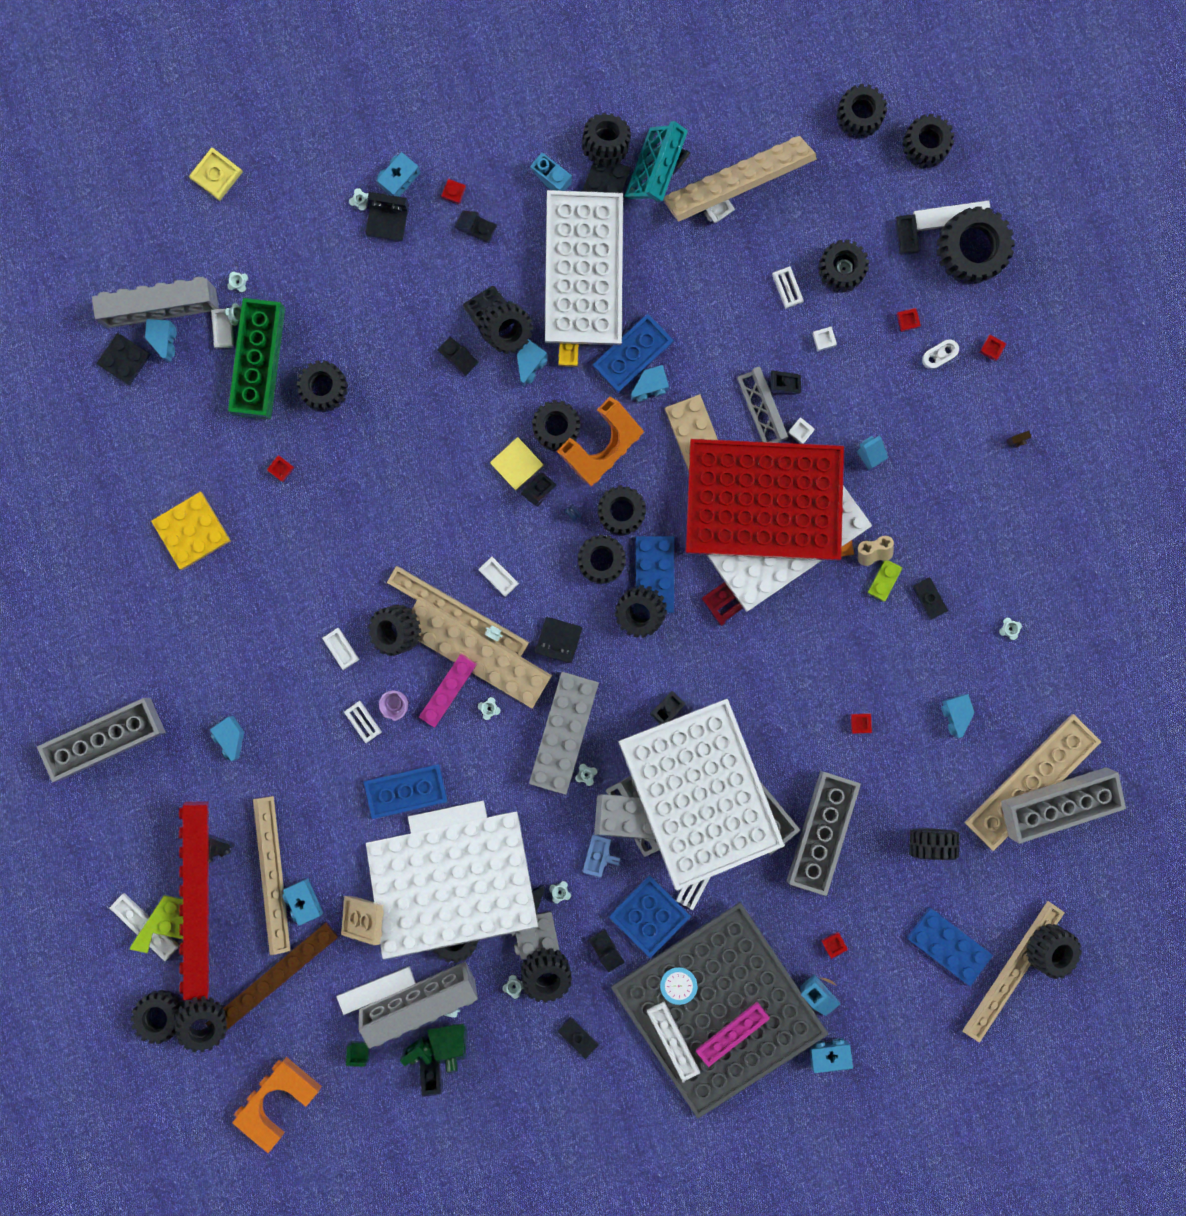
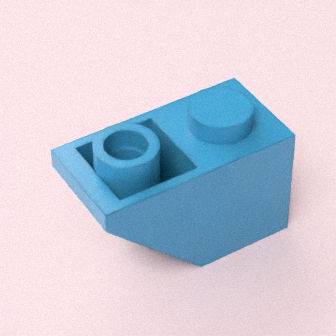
M543 152L530 166L532 171L550 190L566 191L572 184V175Z
M147 319L146 340L164 360L172 362V357L175 355L173 340L177 335L175 325L168 320Z
M529 339L528 344H524L523 349L517 354L521 385L524 387L527 383L531 384L536 377V371L539 368L542 369L548 361L546 359L547 353Z
M663 365L644 370L631 393L632 401L642 402L647 400L648 396L655 395V397L666 394L669 385Z
M880 435L876 438L871 436L859 445L861 448L857 453L868 470L888 459Z
M962 694L942 701L943 706H941L943 715L948 718V730L951 735H954V738L963 737L975 713L968 694Z
M229 716L211 728L210 731L212 732L211 737L216 744H220L223 748L222 754L224 757L232 762L240 757L244 731L235 717Z
M815 974L800 986L801 996L805 998L813 1009L825 1016L840 1005L837 998Z

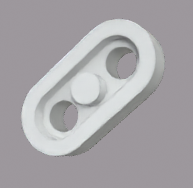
M945 340L928 350L922 357V363L928 369H936L953 359L959 352V346L954 340ZM945 348H949L951 353H946ZM929 357L934 358V363L929 362Z

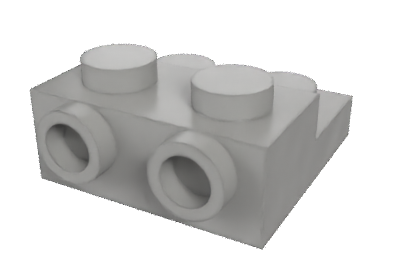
M552 911L536 914L538 928L512 933V936L517 938V944H514L516 956L520 955L521 960L527 959L526 956L532 955L535 950L541 951V948H545V950H549V948H553L554 951L559 950Z

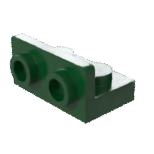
M422 1036L403 1050L400 1062L404 1067L408 1064H415L420 1060L419 1056L423 1058L427 1065L431 1063L433 1050L428 1039L425 1040Z

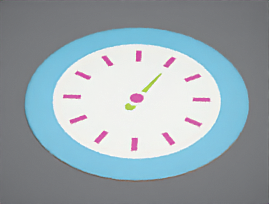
M684 968L670 969L661 979L660 988L662 995L673 1004L682 1005L690 1002L697 992L695 976Z

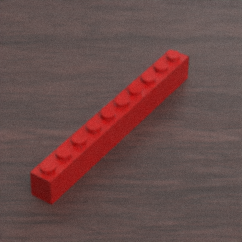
M209 801L184 802L183 807L179 808V819H183V827H179V839H183V846L179 847V858H183V866L179 867V877L183 878V885L179 887V897H183V904H180L179 916H183V924H180L179 934L183 936V943H180L179 948L180 955H183V962H180V974H183V982H180V994H183V1000H193L194 997L201 999V996H206V999H208Z

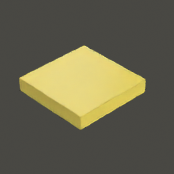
M211 147L189 175V178L220 201L243 171Z
M518 437L490 462L515 491L544 466Z

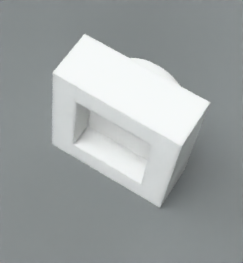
M832 327L812 333L817 351L837 345Z
M799 418L788 434L800 444H804L815 429L802 418Z

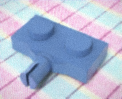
M592 834L583 873L602 877L603 869L607 863L619 865L620 858L609 855L611 839Z

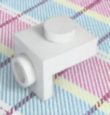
M728 199L706 209L707 211L704 213L710 222L713 220L714 223H717L733 212L735 208Z

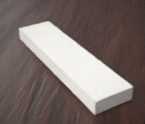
M989 201L914 211L913 215L915 214L917 231L943 228L959 212L967 208L973 209L976 206H982V209L990 208Z
M483 800L408 816L411 833L487 818V813Z
M125 893L110 907L137 935L149 919V916ZM153 933L150 948L166 961L180 945L169 936Z
M410 966L339 994L336 997L344 1015L416 984Z
M665 1001L648 1009L647 1013L682 1082L700 1074V1070Z

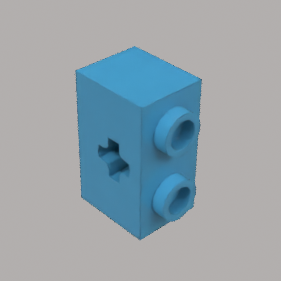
M401 152L398 156L395 155L391 159L390 165L386 170L383 169L379 173L377 183L387 194L400 197L421 172L419 166Z
M308 878L283 890V899L287 905H290L292 910L290 912L294 922L298 923V926L323 914ZM304 900L305 904L299 905L298 902Z
M843 1038L833 1039V1042L825 1043V1041H818L810 1046L809 1053L813 1072L820 1073L853 1069L851 1048L848 1041H844ZM832 1051L834 1054L831 1055V1058H828L829 1052Z

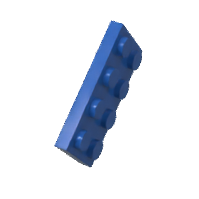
M647 314L622 337L621 345H613L592 366L617 393H620L662 354L674 340Z
M636 536V587L644 585V588L650 586L652 591H655V589L659 591L658 595L664 597L662 602H666L665 610H667V613H674V536ZM636 603V613H650L647 607Z
M440 764L364 781L372 819L448 802Z
M930 907L907 936L908 940L969 986L973 984L993 956Z

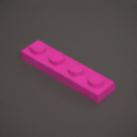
M461 653L419 718L435 728L477 666V663Z
M756 1002L697 1048L696 1052L709 1067L767 1022L770 1017L761 1005Z

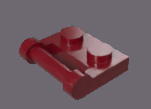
M726 582L701 598L720 626H723L726 620L743 609L739 602L722 615L718 612L720 608L736 598Z

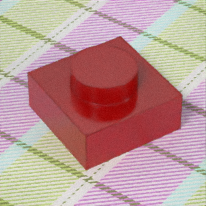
M448 179L441 197L460 205L466 185Z
M916 308L896 314L901 332L920 328L921 324Z
M989 335L979 353L997 361L1007 343Z
M278 455L267 471L284 482L295 467Z
M871 713L851 714V733H872Z
M838 931L821 940L831 959L848 950Z

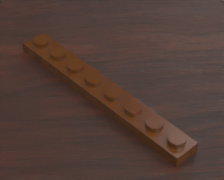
M328 922L323 924L224 1007L227 1030L339 937ZM208 1020L205 1024L209 1026L212 1022Z

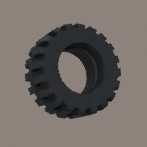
M976 206L973 209L967 208L959 212L945 224V227L939 233L940 238L937 239L936 245L939 246V249L936 252L937 257L941 256L939 263L941 267L945 266L947 268L945 272L948 275L952 274L954 275L953 279L957 281L963 280V283L966 284L972 282L977 284L1002 272V269L1007 267L1009 259L1012 258L1014 253L1011 248L1015 246V240H1011V236L1014 235L1013 229H1008L1007 225L1010 223L1007 219L1004 221L1001 219L1002 214L999 212L994 214L992 213L993 209L988 207L982 209V206ZM975 228L987 235L991 251L988 259L984 262H971L962 254L959 243L961 234L965 230Z

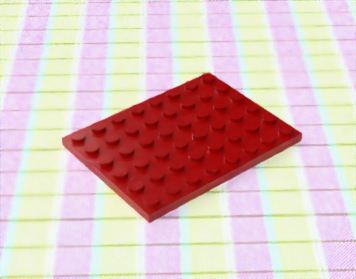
M690 439L686 554L840 561L842 552L844 446Z

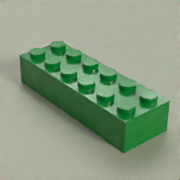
M243 298L228 407V412L232 415L271 420L285 316V307L281 302Z

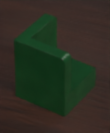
M350 1041L346 1049V1066L366 1067L369 1062V1048L366 1042Z

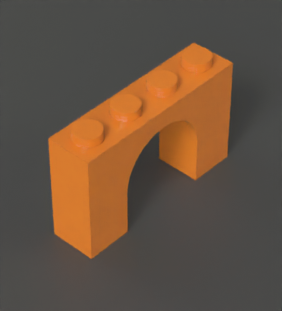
M609 397L597 409L611 428L610 442L602 452L589 455L571 438L556 451L578 476L591 487L600 480L607 470L612 468L614 463L644 433L643 429L620 402L612 397Z
M287 1057L283 1061L278 1060L272 1067L273 1074L270 1077L266 1075L259 1083L261 1086L259 1091L256 1092L254 1090L246 1099L249 1103L245 1108L241 1105L234 1114L237 1118L232 1122L267 1153L271 1151L285 1132L266 1116L263 1109L265 1095L274 1090H283L290 1093L306 1107L322 1087Z

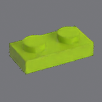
M889 560L883 561L867 593L885 602L902 567Z

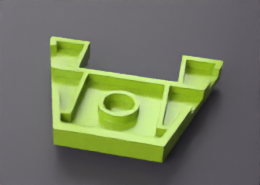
M164 895L132 943L130 950L148 953L153 933L183 939V936L179 934L180 924H183V916H179L180 904H183V899Z

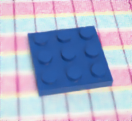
M650 874L609 915V918L649 958L691 917Z

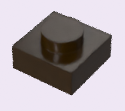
M1026 431L1012 436L1006 441L1009 447L1015 445L1018 448L1026 445V441L1032 438L1030 431Z

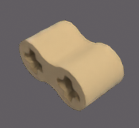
M881 536L875 541L861 542L858 545V562L861 565L869 566L877 560L887 561L891 559L894 551L893 539L889 536Z

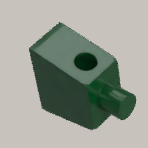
M458 1024L427 1030L436 1062L438 1064L445 1063L446 1073L448 1074L458 1072L457 1061L466 1059V1025Z

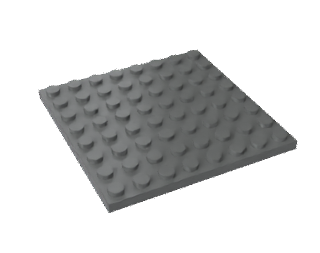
M741 901L611 985V989L697 1119L829 1035L809 1003L801 996V991ZM684 968L695 976L697 992L690 1002L677 1005L670 1003L662 995L660 988L661 979L670 969ZM664 1001L700 1070V1074L682 1082L647 1013L648 1009ZM758 1002L770 1019L708 1067L697 1054L696 1049L750 1006Z

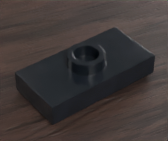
M915 214L896 216L899 255L919 253Z
M930 577L912 586L930 620L948 611Z
M572 1017L558 1030V1033L585 1059L599 1046V1043Z

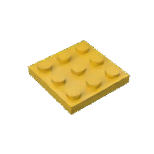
M202 492L195 494L151 521L180 570L187 568L231 541Z

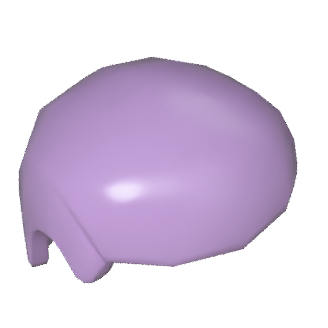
M390 690L384 693L379 700V709L385 718L397 721L407 712L408 700L401 692Z

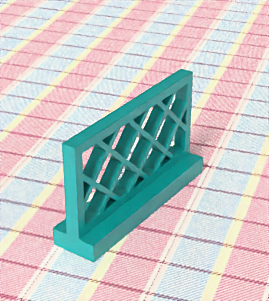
M676 121L670 122L669 126L649 128L625 194L627 199L653 198L657 202L663 201L685 141L687 129ZM655 133H658V136L653 140ZM659 142H661V144L655 149V146ZM654 159L655 161L649 166L648 164ZM648 176V179L642 184V181Z

